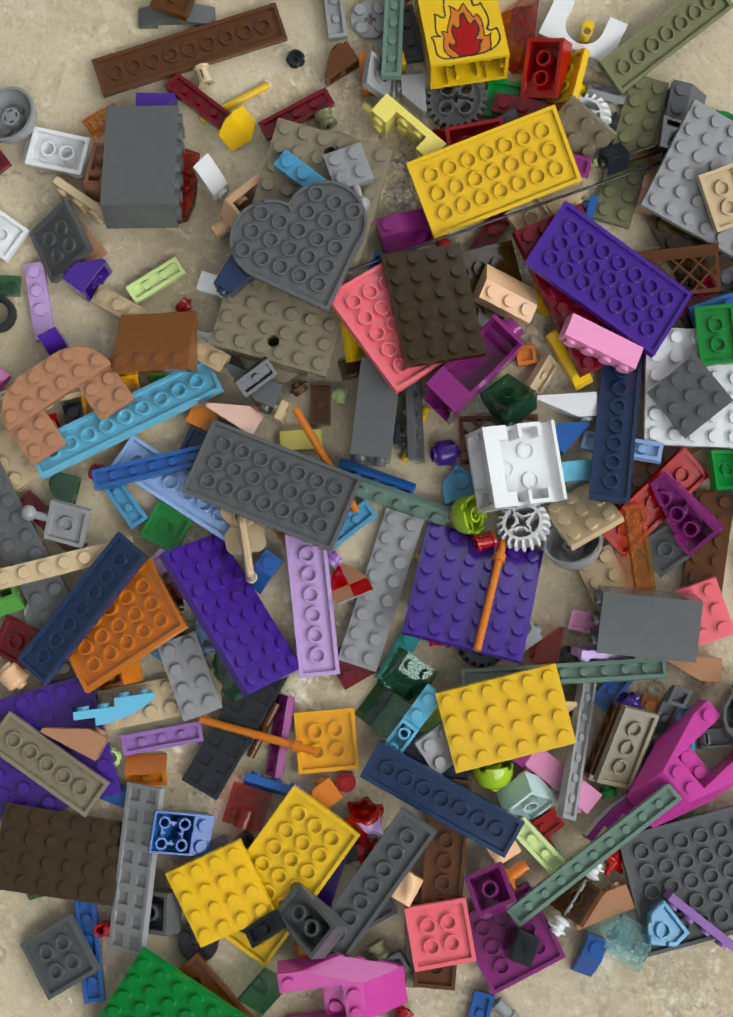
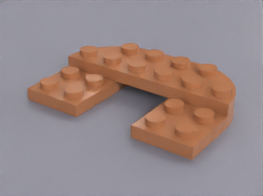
M81 346L61 349L17 377L6 390L2 401L3 421L33 466H36L68 445L45 409L75 389H80L101 421L109 418L135 400L118 373L113 372V366L109 360L98 351Z

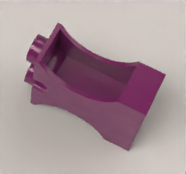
M494 314L481 329L486 350L485 357L448 362L425 384L422 399L449 425L466 410L498 374L516 359L518 351L524 344V341L520 339L524 331L511 317L506 316L501 320Z

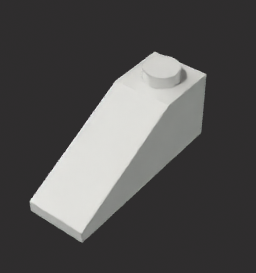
M207 153L193 168L199 186L217 202L219 199H224L230 189L228 182Z
M596 392L537 395L534 399L535 403L575 420L581 419V422H592L597 416Z

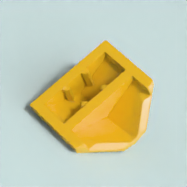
M240 104L238 108L234 109L227 116L221 129L216 134L228 149L233 152L252 140L257 122L247 109Z

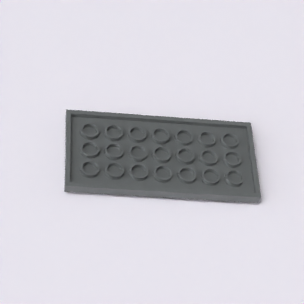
M213 419L181 492L332 553L363 477Z

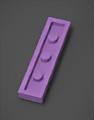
M199 721L121 735L124 756L205 740L202 723Z
M667 889L663 896L668 900L667 904L673 910L677 911L679 908L684 912L682 917L691 924L694 921L699 924L700 927L698 929L707 937L711 934L716 938L714 942L722 949L729 948L733 951V940Z

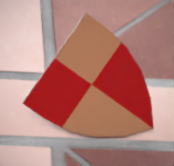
M343 564L335 569L331 579V592L336 605L349 600L351 604H356L357 597L374 591L367 577L358 569Z

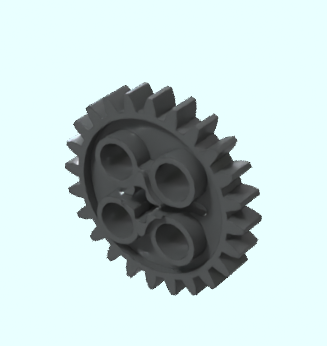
M479 82L427 91L429 98H426V104H428L426 107L430 119L433 118L434 124L439 123L440 129L444 126L451 127L478 122L477 117H484L482 111H487L485 104L489 103L486 97L488 92L484 90L485 84ZM471 89V92L467 94L463 93L464 90ZM446 90H452L451 93L444 94ZM445 108H451L447 113L442 112ZM464 108H470L468 112H462Z

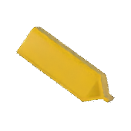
M557 329L545 336L546 344L576 391L594 382L590 373L579 377L563 342L558 340L559 333Z

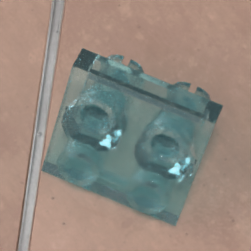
M621 913L613 929H609L606 932L607 941L602 951L631 970L639 973L653 945L646 944L647 928Z

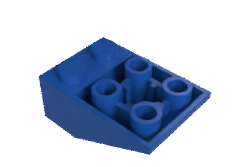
M155 810L148 853L195 857L208 853L215 816L201 811Z

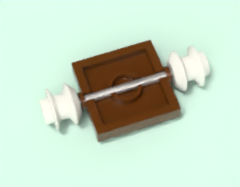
M599 864L550 903L551 906L561 912V916L558 914L552 915L555 920L553 923H548L551 926L549 928L551 932L559 937L561 934L566 935L563 930L565 927H571L569 921H567L568 919L584 927L605 893L592 884L590 880L599 881L597 875L599 872L604 873L601 870L603 865Z

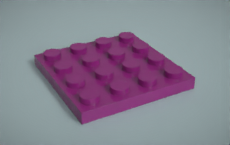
M528 881L516 886L517 890L514 892L516 900L532 889ZM475 908L468 911L476 962L493 995L566 957L555 934L549 930L551 926L548 925L549 922L543 910L521 926L525 930L534 932L540 938L531 968L508 959L503 953L512 930L517 925L506 910L486 920L478 917Z

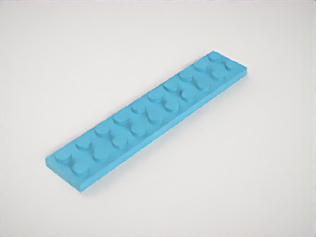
M197 361V372L172 373L132 392L131 394L135 400L104 421H101L95 411L58 428L68 445L36 465L39 475L44 480L198 405L200 400L206 401L221 394L224 390L214 370Z

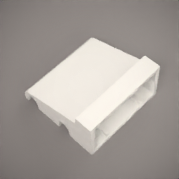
M554 420L540 423V421L518 423L512 426L481 427L465 435L478 514L567 499Z

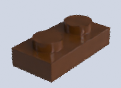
M311 385V425L331 426V385Z

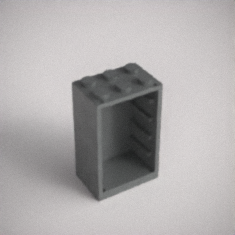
M361 357L350 460H354L355 463L360 465H366V462H373L374 466L386 467V464H390L398 393L394 394L368 357Z
M599 585L598 590H595L594 602H596V610L592 611L594 630H590L589 642H591L596 653L696 663L703 601L697 595Z

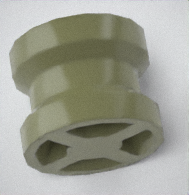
M330 107L321 109L314 114V119L318 121V127L321 130H330L337 125V120L333 118V111Z
M383 938L377 939L365 947L366 952L371 955V961L378 962V960H383L390 955L389 949H386L384 946Z

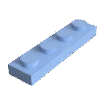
M584 430L581 451L593 453L595 431ZM635 439L634 460L660 464L664 443Z

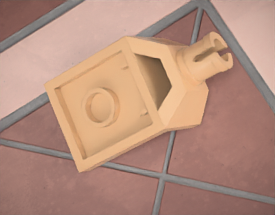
M260 173L256 174L224 200L220 213L221 220L210 227V230L219 241L226 234L230 233L233 222L239 213L253 202L261 176Z

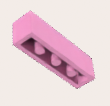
M575 313L565 319L558 340L562 341L565 346L579 349L582 354L593 356L600 363L615 367L620 373H629L635 370L643 351V347Z
M547 751L532 754L522 769L538 775L548 787L552 786L557 790L555 795L559 797L564 764ZM583 779L577 812L581 814L584 811L588 814L602 794Z

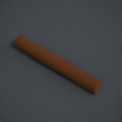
M273 702L259 730L260 732H268L281 706L280 703ZM255 739L247 756L254 759L263 741Z

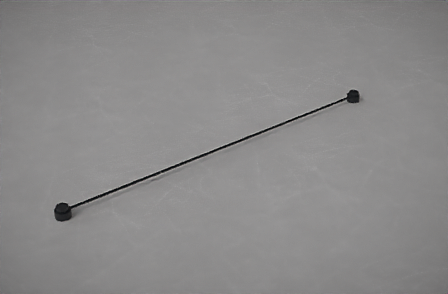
M661 161L607 179L605 181L581 188L579 190L558 196L556 198L532 205L530 207L509 213L507 215L480 223L478 225L460 230L458 232L434 239L432 241L408 248L403 251L415 250L417 248L467 232L469 230L510 217L512 215L536 208L538 206L585 191L587 189L608 183L610 181L631 175L633 173L657 166L661 163ZM381 258L351 268L348 272L380 262Z

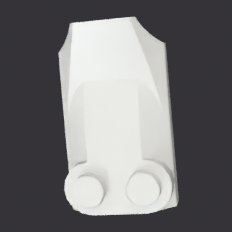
M35 126L33 133L27 137L22 159L29 166L67 174L75 179L83 178L92 150V140L83 136Z

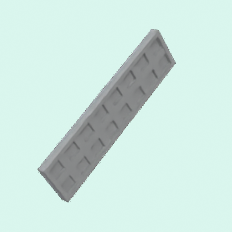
M386 508L365 572V576L371 583L374 591L357 597L339 653V661L373 672L377 671L424 519Z
M127 782L116 872L117 887L112 906L108 948L138 956L143 946L147 948L158 854L148 853L154 811L163 810L165 788L137 782Z

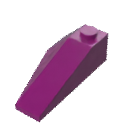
M423 209L396 213L376 219L375 226L384 254L400 252L423 244L432 237Z
M666 470L650 483L659 506L662 507L666 516L667 524L670 525L674 534L675 542L689 557L724 528L714 515Z

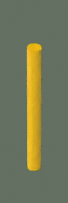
M265 82L221 106L228 111L269 90L270 86L268 82ZM199 116V119H200V121H201L202 124L205 123V122H207L206 120H204L202 117Z

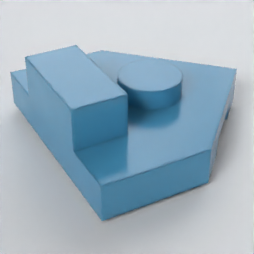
M457 463L441 484L445 506L453 504L459 497L475 494L471 473Z
M660 900L647 913L646 944L676 947L690 933L665 900Z

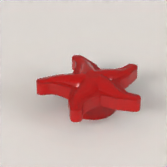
M619 849L604 861L606 864L604 875L609 876L612 870L623 873L622 857Z

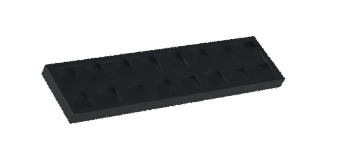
M289 676L246 697L242 695L236 685L217 719L257 731ZM212 727L182 780L217 800L253 738Z

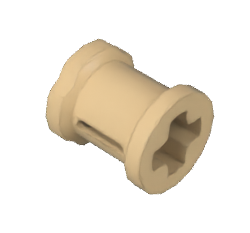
M200 63L193 68V72L197 75L198 87L200 89H206L215 84L214 79L211 78L208 63Z

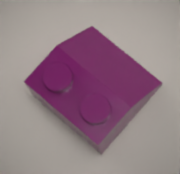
M502 861L464 877L477 915L480 918L486 920L500 914L517 902Z

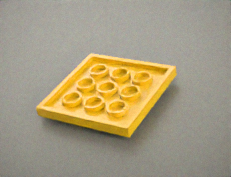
M241 838L165 873L201 948L248 927L275 910Z

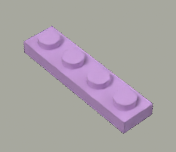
M42 262L24 264L34 337L36 342H41L38 335L53 328L54 321L46 270Z

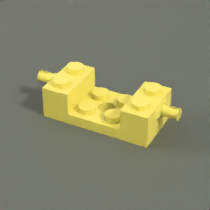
M387 93L374 108L367 102L361 107L370 115L371 128L377 134H382L386 137L396 126L397 131L401 135H407L411 139L412 144L417 147L415 159L446 147V143Z

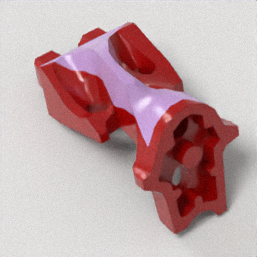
M368 796L363 797L357 802H347L351 815L345 818V821L352 827H355L361 834L359 841L355 842L360 864L368 856L364 854V851H371L385 832L382 829L383 804H374ZM369 834L376 835L375 840H372L370 838H367V836Z

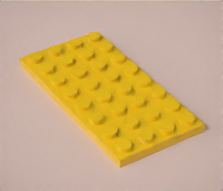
M555 104L406 163L434 239L582 181Z
M294 784L247 852L274 908L277 909L298 882L317 896L361 834L357 829ZM243 929L224 938L263 967H266L288 937L289 932L285 929L255 948L251 947Z

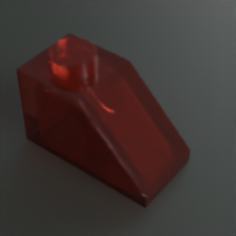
M564 627L555 628L545 635L542 640L534 644V647H530L529 658L532 659L531 663L550 664L555 662L558 664Z

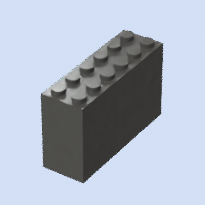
M178 105L106 107L100 207L107 229L179 228V220H182V207H180V203H183V192L180 190L184 186L181 170H184L182 154H185V144L182 141L186 133L185 126H183V114H179Z

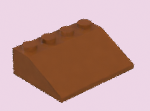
M197 311L121 315L113 349V372L121 375L197 372Z

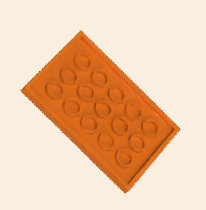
M149 558L146 560L70 656L69 661L85 693L92 692L189 628L153 559Z

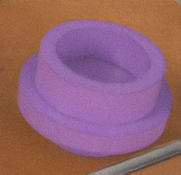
M335 550L332 553L327 551L328 563L333 568L340 567L342 565L340 562L342 558Z

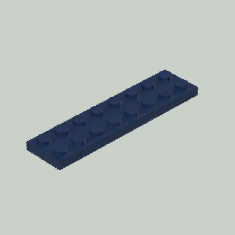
M643 354L640 356L636 369L629 373H620L611 365L601 368L588 500L627 505L630 503Z
M117 532L17 660L43 685H48L149 556L126 536Z
M379 740L360 774V777L503 858L506 857L525 823L518 816L382 740Z

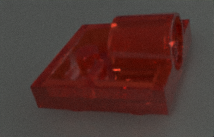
M234 781L222 821L241 829L260 833L273 792Z

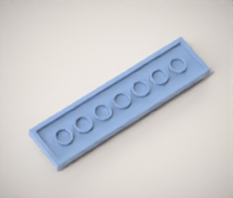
M132 436L112 465L162 453L136 436ZM189 470L134 482L143 490L225 542L224 535L230 528V525L223 520L220 508L182 494L181 491L190 473Z

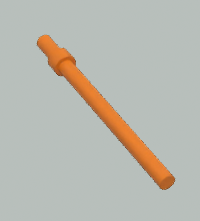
M294 408L292 410L293 414L321 461L334 466L300 408ZM355 500L351 506L352 513L360 510Z
M500 538L497 551L494 552V565L473 650L476 652H481L501 566L506 558L507 539L502 540Z
M204 715L200 717L199 722L202 724L292 749V752L299 754L303 752L314 756L318 752V748L303 744V741L296 739L291 741Z

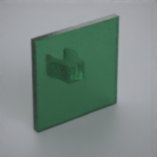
M264 967L237 998L238 1001L264 1015L282 994L279 993L277 973Z

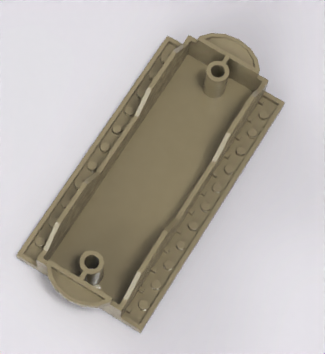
M278 118L252 205L266 199H276L289 203L294 194L301 189V187L273 166L285 149L326 180H331L323 160V155L361 142L373 173L374 181L360 186L363 196L367 197L370 201V207L366 211V234L350 269L359 266L393 150L356 140L341 131L321 130ZM358 269L348 272L342 285L356 278ZM253 279L233 298L228 295L223 297L209 344L229 350L232 356L241 358L246 370L266 356L278 373L271 381L278 384L290 382L298 375L308 377V373L326 378L341 330L340 322L342 321L332 308L327 313L261 281ZM274 343L278 344L275 347H271V345Z

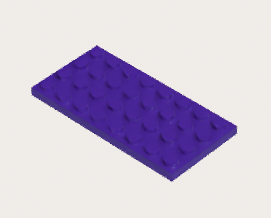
M566 200L562 203L523 263L524 266L623 338L643 347V352L651 358L655 356L692 296L690 291Z
M213 534L164 551L159 555V558L244 697L299 670L296 656L251 583L246 581V575L235 557L227 551L225 542Z

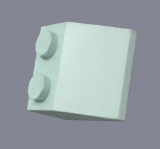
M526 771L518 774L514 780L497 792L501 808L519 818L525 815L530 822L559 801L555 793L538 775Z

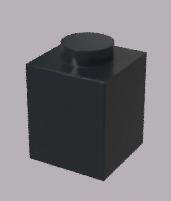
M621 142L599 149L597 163L599 168L608 176L629 169L630 152Z

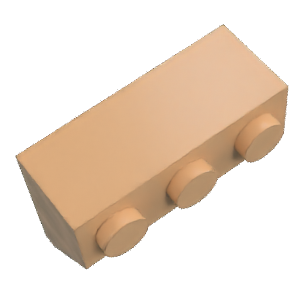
M485 264L473 293L474 302L504 318L506 316L511 317L520 326L530 324L538 306L537 290L491 265Z

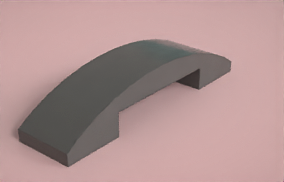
M194 4L187 22L150 10V6L139 9V29H158V25L196 24V27L216 21L215 7Z
M672 685L664 694L654 711L660 717L645 755L649 756L654 747L655 740L674 723L680 709L686 708L693 693L692 689Z

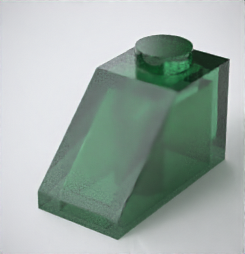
M58 472L50 477V491L55 499L76 505L82 478Z

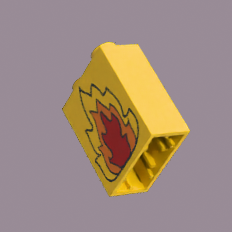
M415 0V14L430 90L507 78L510 53L498 0Z

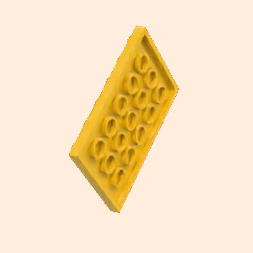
M555 662L435 693L456 773L576 743Z

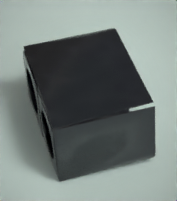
M515 925L503 953L508 959L531 968L540 938L534 932Z

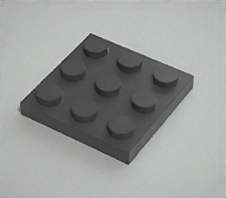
M64 199L28 233L51 283L60 282L64 277L65 270L69 266L72 267L74 263L82 262L94 251L70 200Z
M696 354L647 392L684 439L733 401L731 396Z
M73 913L20 944L48 1000L101 970Z

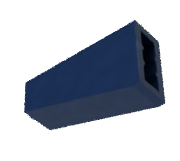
M231 254L215 279L214 286L216 292L223 297L228 295L233 298L254 278L240 269Z

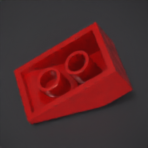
M565 38L527 39L520 97L558 99L570 65L572 43Z
M503 117L445 127L447 147L503 125Z

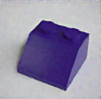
M104 259L77 262L65 270L63 280L71 290L90 302L99 285H103L113 271Z

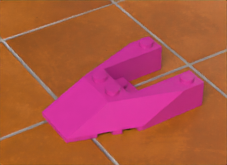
M698 700L655 740L654 747L649 756L647 755L643 768L637 774L625 796L635 808L666 782H669L682 800L650 824L651 828H655L709 803L733 786V750L710 771L690 748V745L721 717L708 700Z
M342 953L328 954L324 959L303 957L277 961L279 993L323 988L325 1011L285 1015V1017H376L408 1003L404 965L402 963L378 960L377 962L365 960V957L357 956V958L347 957Z

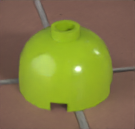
M475 494L459 497L452 504L450 519L457 531L463 534L477 535L485 529L486 525H483L484 519H487L488 514H478Z
M513 760L473 769L474 779L480 786L488 789V791L498 792L501 788L507 786L513 778Z

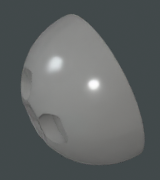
M14 86L0 89V142L6 144L20 142L26 139L35 128L37 122L36 105L32 97L24 89Z
M552 525L549 528L550 535H546L547 540L543 541V549L551 562L563 569L579 570L589 566L597 559L602 549L603 536L601 534L572 551Z

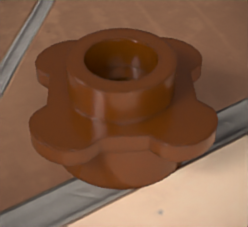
M299 379L291 385L292 389L289 392L298 397L308 389L307 381Z

